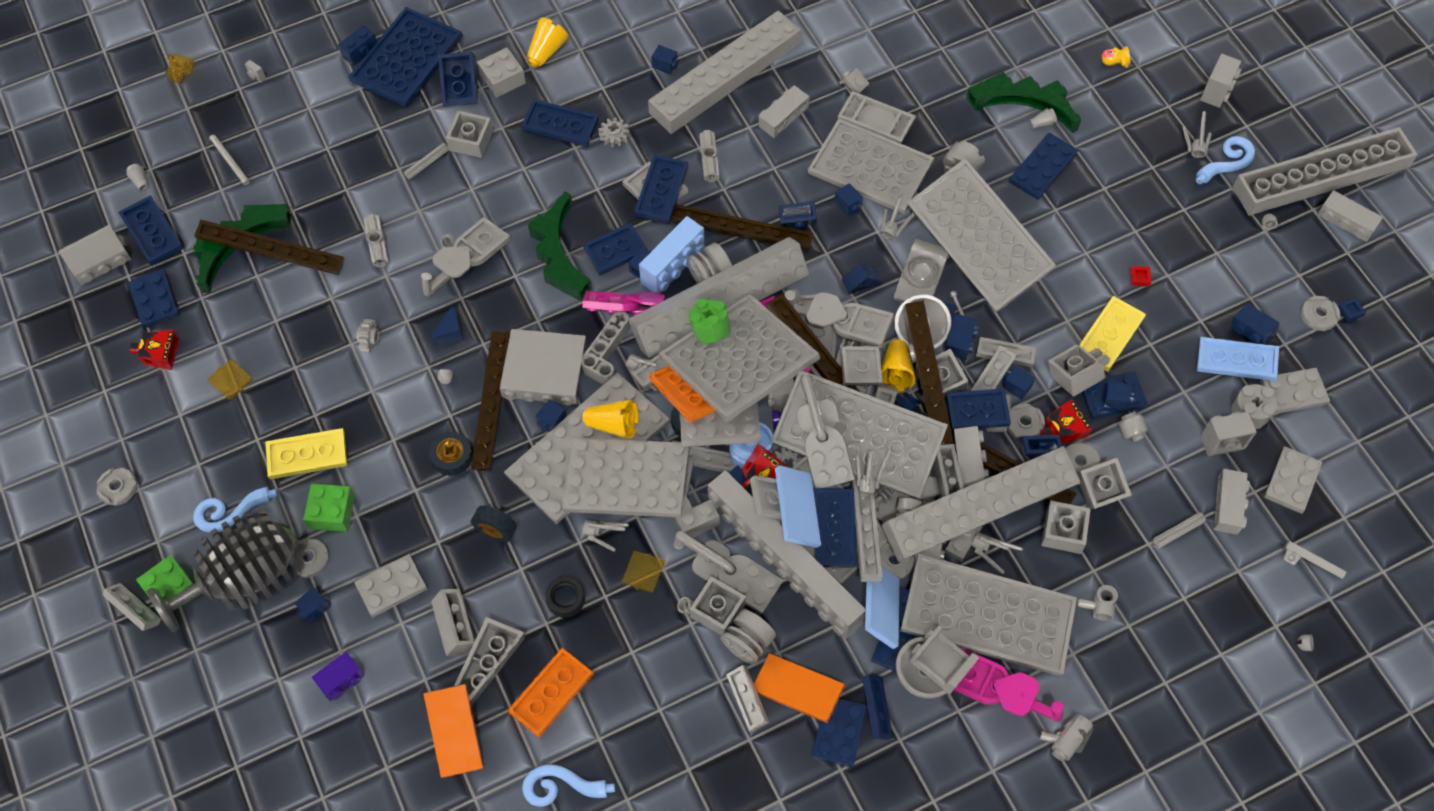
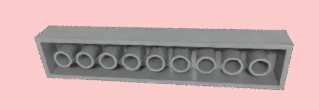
M778 10L649 99V114L670 134L674 133L798 46L801 41V30Z
M1398 127L1240 174L1232 188L1247 214L1253 215L1409 168L1418 154L1401 128Z
M788 237L629 318L628 321L640 351L650 358L692 332L689 313L700 299L722 301L727 309L748 294H751L760 301L808 276L809 272L800 244Z
M1063 446L888 520L882 524V527L898 562L1067 490L1081 482Z
M726 470L708 484V500L711 499L715 509L722 514L721 516L728 524L731 523L735 527L737 534L742 538L745 537L749 541L750 547L754 551L758 550L763 555V560L768 565L772 564L776 568L777 574L782 579L786 578L790 582L791 588L796 593L800 592L805 597L804 601L810 607L814 606L819 611L818 615L822 620L828 621L833 626L832 628L837 635H842L847 639L864 623L866 609L801 544L784 541L783 527L774 518L757 516L753 497Z

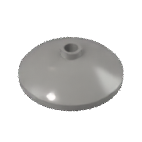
M916 295L908 298L900 305L895 315L894 325L898 338L905 341L907 346L912 344L905 304L924 300L934 349L946 340L951 330V316L948 308L941 300L931 295Z
M924 637L912 639L901 648L896 658V673L899 681L910 693L921 698L934 699L945 695L947 692L927 675H923L921 670L910 662L914 656L911 653L919 643L923 645L926 642Z

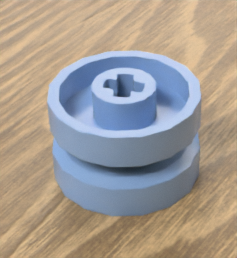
M759 422L761 442L730 444L729 457L732 463L736 466L738 465L741 469L758 443L772 453L773 443H771L773 434L770 428Z

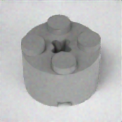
M957 141L943 159L945 173L966 158L978 173L985 163V158L983 155L980 156L978 154L980 150L966 141L958 143Z
M1257 384L1246 385L1234 400L1231 411L1232 413L1249 412L1255 429H1259L1267 424L1275 413L1277 399L1270 387Z

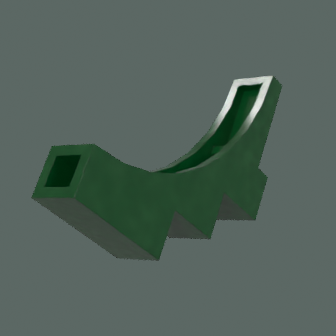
M1002 72L968 88L966 99L975 111L999 104H1017L1041 111L1046 108H1052L1057 120L1063 123L1072 133L1078 131L1081 122L1079 114L1065 100L1067 90L1058 80L1040 88L1038 82L1034 81L1031 76L1013 84L1011 78Z
M565 191L556 199L553 207L546 211L545 217L538 214L535 219L529 222L528 228L530 237L540 241L536 246V254L538 260L547 264L543 270L545 282L582 302L586 290L590 291L592 289L590 279L569 262L560 243L561 227L567 212L572 206L571 194Z
M288 204L244 205L241 220L221 221L220 225L262 235L276 230L290 229L292 213ZM196 239V244L193 245L194 255L199 259V275L196 276V284L203 293L211 292L213 280L219 268L236 250L235 248Z

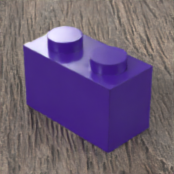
M344 652L313 675L312 679L326 698L331 701L341 697L350 686L357 685L361 678L364 677V674L349 654Z

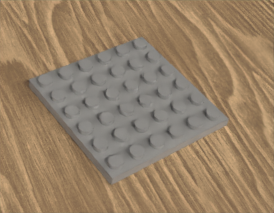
M748 294L727 308L731 329L724 339L721 337L715 343H702L697 340L692 331L659 353L660 358L726 422L732 420L792 379L801 370H805L820 359V355L816 350L751 294Z

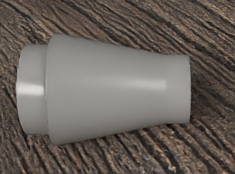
M1046 108L1035 117L1029 119L1032 129L1053 125L1057 121L1056 114L1052 108Z
M132 164L127 167L126 175L137 186L139 191L146 190L149 185L143 167L139 164Z

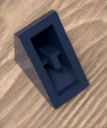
M859 263L842 277V282L848 294L883 283L876 267Z
M451 307L431 334L434 345L439 346L463 340L455 308Z
M1060 435L1022 436L1025 455L1030 459H1035L1062 447Z

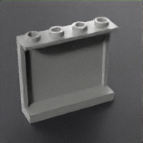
M511 329L500 384L502 397L508 400L523 399L528 402L535 400L547 403L550 399L563 405L577 404L576 396L582 367L581 358L584 355V351L587 350L586 336Z

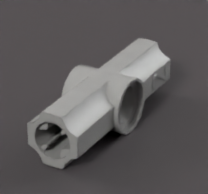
M704 130L702 133H699L704 180L715 182L719 179L715 133L710 130Z
M370 214L364 218L366 238L373 266L381 268L389 263L386 242L379 215Z

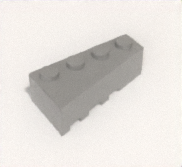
M486 617L454 685H467L471 706L524 641V632Z

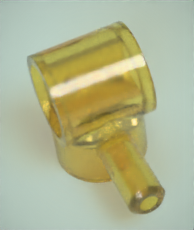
M176 53L167 56L169 67L165 74L172 81L180 83L186 74L188 75L192 72L194 61L192 58Z

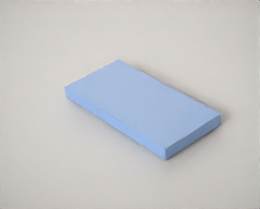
M1200 337L1197 372L1276 381L1279 346Z
M780 465L777 466L775 473L784 541L815 548L819 547L821 540L811 473Z
M882 567L883 579L881 583L867 582L865 630L894 649L898 647L899 579Z

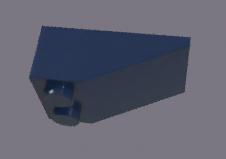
M472 51L438 55L443 107L477 104L476 55Z

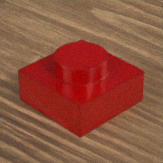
M1131 266V286H1150L1152 283L1150 267Z

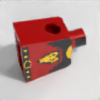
M174 330L145 332L140 343H131L130 352L137 354L144 365L172 370L180 339Z
M1071 399L1047 416L1045 422L1047 427L1041 429L1040 433L1041 435H1060L1061 444H1066L1087 438L1091 427L1073 399Z
M758 443L742 468L745 477L748 479L741 486L748 493H751L750 479L753 476L776 479L775 468L779 465L787 467V465Z

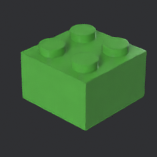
M311 484L303 519L307 527L313 530L348 532L355 494L351 487Z
M169 555L136 579L146 594V590L156 588L164 600L170 599L194 584L172 555Z

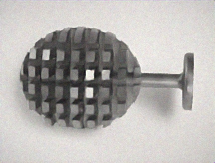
M257 510L264 522H257L251 511H248L244 514L250 522L249 525L245 526L237 515L232 519L238 529L233 531L227 521L221 524L226 533L223 538L216 528L211 530L210 533L216 544L212 546L208 538L204 536L201 539V543L207 554L203 556L197 547L193 550V554L200 565L198 571L193 567L195 584L168 600H164L156 588L146 590L152 604L169 630L173 633L179 629V624L173 611L202 593L214 602H216L215 599H221L227 609L232 611L236 609L231 599H236L244 610L250 608L245 599L246 596H249L254 604L257 605L261 603V600L256 592L261 590L268 599L273 596L268 588V585L271 583L277 592L282 590L283 587L277 579L281 574L288 584L293 580L286 569L288 565L291 564L296 574L300 569L293 557L295 548L298 553L299 550L297 538L291 528L280 519H278L280 523L272 522L265 510Z

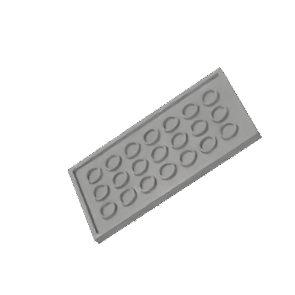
M966 158L907 202L916 216L996 313L1056 268V264Z
M801 370L797 375L771 443L807 456L805 442L809 433L801 429L797 413L801 406L808 404L802 377L804 375H812L815 378L813 386L817 401L829 399L836 405L839 420L834 428L844 437L854 475L857 476L856 456H860L862 478L863 475L866 476L869 452L872 451L871 476L875 477V481L887 451L890 450L891 453L879 484L920 500L948 425Z
M616 373L505 470L504 474L557 525L570 513L563 512L562 506L573 438L650 441L670 423V419L619 373ZM628 399L634 400L632 403H636L638 406L639 423H635L634 429H637V432L631 439L587 427L582 419L583 412L588 407Z
M918 553L900 631L925 637L931 628L935 631L940 626L942 628L940 632L961 649L1062 676L1065 669L1077 597Z

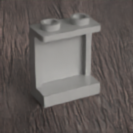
M938 626L935 631L931 628L925 635L924 639L926 642L923 645L919 643L911 653L914 656L910 662L948 694H951L975 665L979 657L974 653L968 656L940 632L942 628Z

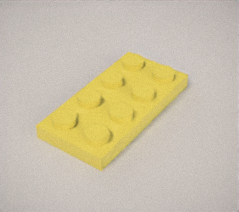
M1113 296L1080 343V346L1088 352L1099 348L1103 352L1102 355L1106 354L1110 360L1104 366V370L1109 372L1144 320L1146 314Z
M341 428L266 441L269 479L348 466L345 431Z

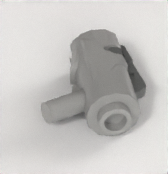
M1075 714L1063 726L1065 729L1056 735L1044 731L1041 732V740L1054 743L1051 746L1052 754L1060 761H1068L1074 753H1082L1093 731V724L1079 714Z

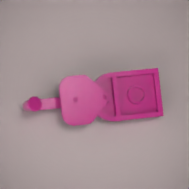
M586 290L582 308H587L589 311L603 309L609 313L629 311L635 316L649 309L640 307V304L650 305L651 308L663 302L665 295L655 292L621 294Z
M961 649L968 656H970L973 653L968 650ZM977 655L979 657L978 661L954 689V691L983 704L992 705L1000 702L1005 711L1017 716H1025L1032 710L1057 722L1061 721L1063 717L1064 705L1062 702L1055 701L1049 707L1035 700L1039 692V683L1035 678L1021 672L1009 676L1003 666Z

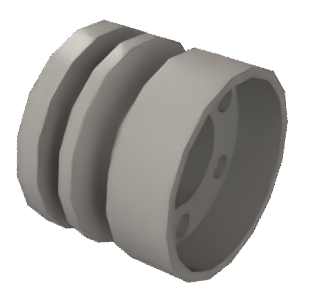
M715 242L705 247L703 254L697 251L686 259L689 271L697 284L732 266L725 251Z
M742 609L733 620L736 627L729 626L727 632L722 634L721 641L735 656L753 665L758 661V656L763 654L761 646L768 647L776 637V633L761 617L749 610Z

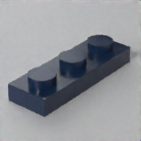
M870 674L863 676L873 738L881 740L892 739L893 735L883 678Z

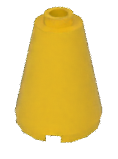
M540 18L526 57L528 63L533 67H541L567 41L569 36L566 30L559 24L554 26L551 24L552 20L547 18Z
M900 339L892 340L889 343L881 363L883 383L895 385L897 392H903L907 387L909 389L912 388L916 379L907 343Z
M628 399L588 407L583 412L582 419L587 427L631 439L637 432V429H634L635 423H639L638 406L636 403H632L634 400Z

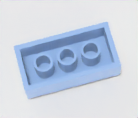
M686 216L639 264L641 284L651 292L661 293L666 291L669 284L680 276L681 271L685 267H688L687 257L694 255L697 251L703 252L705 248L704 227Z

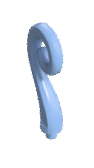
M1239 136L1228 138L1223 144L1222 150L1224 154L1232 159L1241 157L1243 154L1241 149L1236 151L1231 149L1232 145H1238L1245 150V156L1238 161L1214 162L1205 165L1197 172L1196 182L1198 184L1207 183L1216 174L1244 169L1251 164L1255 157L1253 144L1248 139Z
M264 487L251 492L228 517L218 522H207L204 514L208 508L215 506L217 509L210 517L215 521L221 519L226 512L224 502L217 498L203 500L194 511V523L204 532L210 533L214 528L218 532L224 531L221 526L222 523L227 521L230 527L234 526L233 517L238 515L242 519L245 516L244 513L250 511L253 507L271 502L273 497H278L277 489L270 490L269 487Z
M542 765L533 769L527 774L522 785V792L527 802L538 807L548 806L557 797L558 787L550 779L541 781V786L548 789V794L545 797H538L534 793L533 787L535 782L546 776L561 778L579 793L592 798H606L607 793L615 792L614 783L606 784V780L586 781L574 772L558 765Z

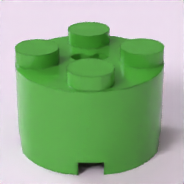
M700 299L689 313L693 333L697 340L702 343H715L721 337L724 339L730 332L731 325L727 309L722 301Z

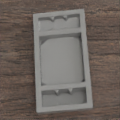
M852 91L837 119L840 118L901 144L916 116Z
M915 239L893 300L904 302L916 295L934 296L949 256L942 246Z

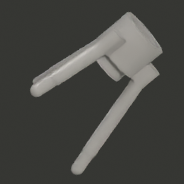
M1206 111L1202 112L1200 139L1195 140L1192 145L1185 126L1183 127L1188 153H1191L1195 158H1202L1208 154V146L1212 134L1208 133L1205 142Z
M902 198L898 199L891 219L887 223L888 209L884 210L882 226L879 231L881 236L886 239L898 238L900 232L915 215L912 212L899 228L897 227L898 225L894 220Z
M631 354L626 362V367L630 369L629 373L632 374L644 364L657 367V364ZM653 384L649 386L654 391H657V388Z
M890 450L887 451L875 481V477L871 476L873 452H869L866 476L863 475V478L861 475L860 456H856L857 486H859V491L875 493V489H879V482L888 462Z
M587 519L583 526V534L588 536V540L594 541L615 552L616 548L596 538V536L601 535L602 529L625 531V527H628L629 524Z
M980 532L976 534L972 542V547L976 548L974 553L982 556L1001 574L1005 573L1004 570L983 551H988L991 545L1005 550L1009 548L1019 551L1023 550L1022 547L989 537Z

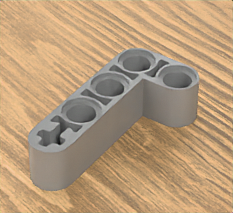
M617 311L613 314L581 358L583 373L602 385L615 375L613 365L607 360L630 329L629 316L624 311Z

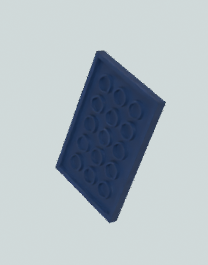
M405 7L349 75V81L407 107L439 67L438 55L449 54L462 38V32Z

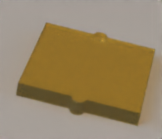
M230 359L221 368L218 367L217 371L207 380L228 400H231L237 393L242 392L243 388L253 378Z
M634 551L622 583L635 587L636 590L642 589L653 593L665 560L653 557L651 554L647 555Z

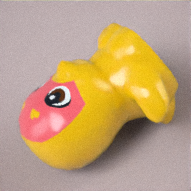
M1128 46L1121 50L1116 47L1105 50L1102 53V62L1107 66L1120 63L1127 68L1131 63Z

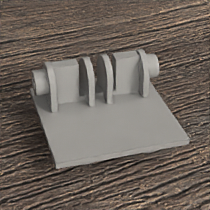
M883 486L874 494L876 517L882 523L895 518L897 514H900L897 511L898 499L911 497Z

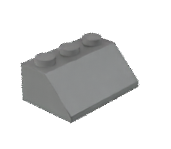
M110 225L59 250L60 255L81 286L131 260Z

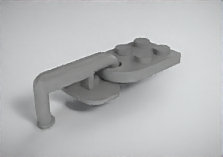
M483 217L455 241L453 247H444L433 256V264L443 272L431 282V274H421L424 295L427 297L431 296L451 278H458L466 273L470 266L483 264L510 241V235Z
M788 290L785 292V298L801 317L807 318L809 323L820 327L833 325L835 332L839 336L868 345L879 346V348H882L894 319V313L857 303L842 305L836 295L824 292L815 295L809 308L794 304L796 297L794 291Z
M804 375L802 382L808 404L799 408L797 416L801 429L809 433L805 442V450L815 487L825 488L855 480L844 437L834 428L839 420L836 405L829 399L817 401L813 386L815 378L812 375Z
M678 531L675 535L674 547L676 549H682L686 545L698 553L692 563V569L696 575L706 581L712 576L746 596V605L762 615L782 584L783 579L746 556H730L729 549L718 541L710 540L703 545L683 531Z

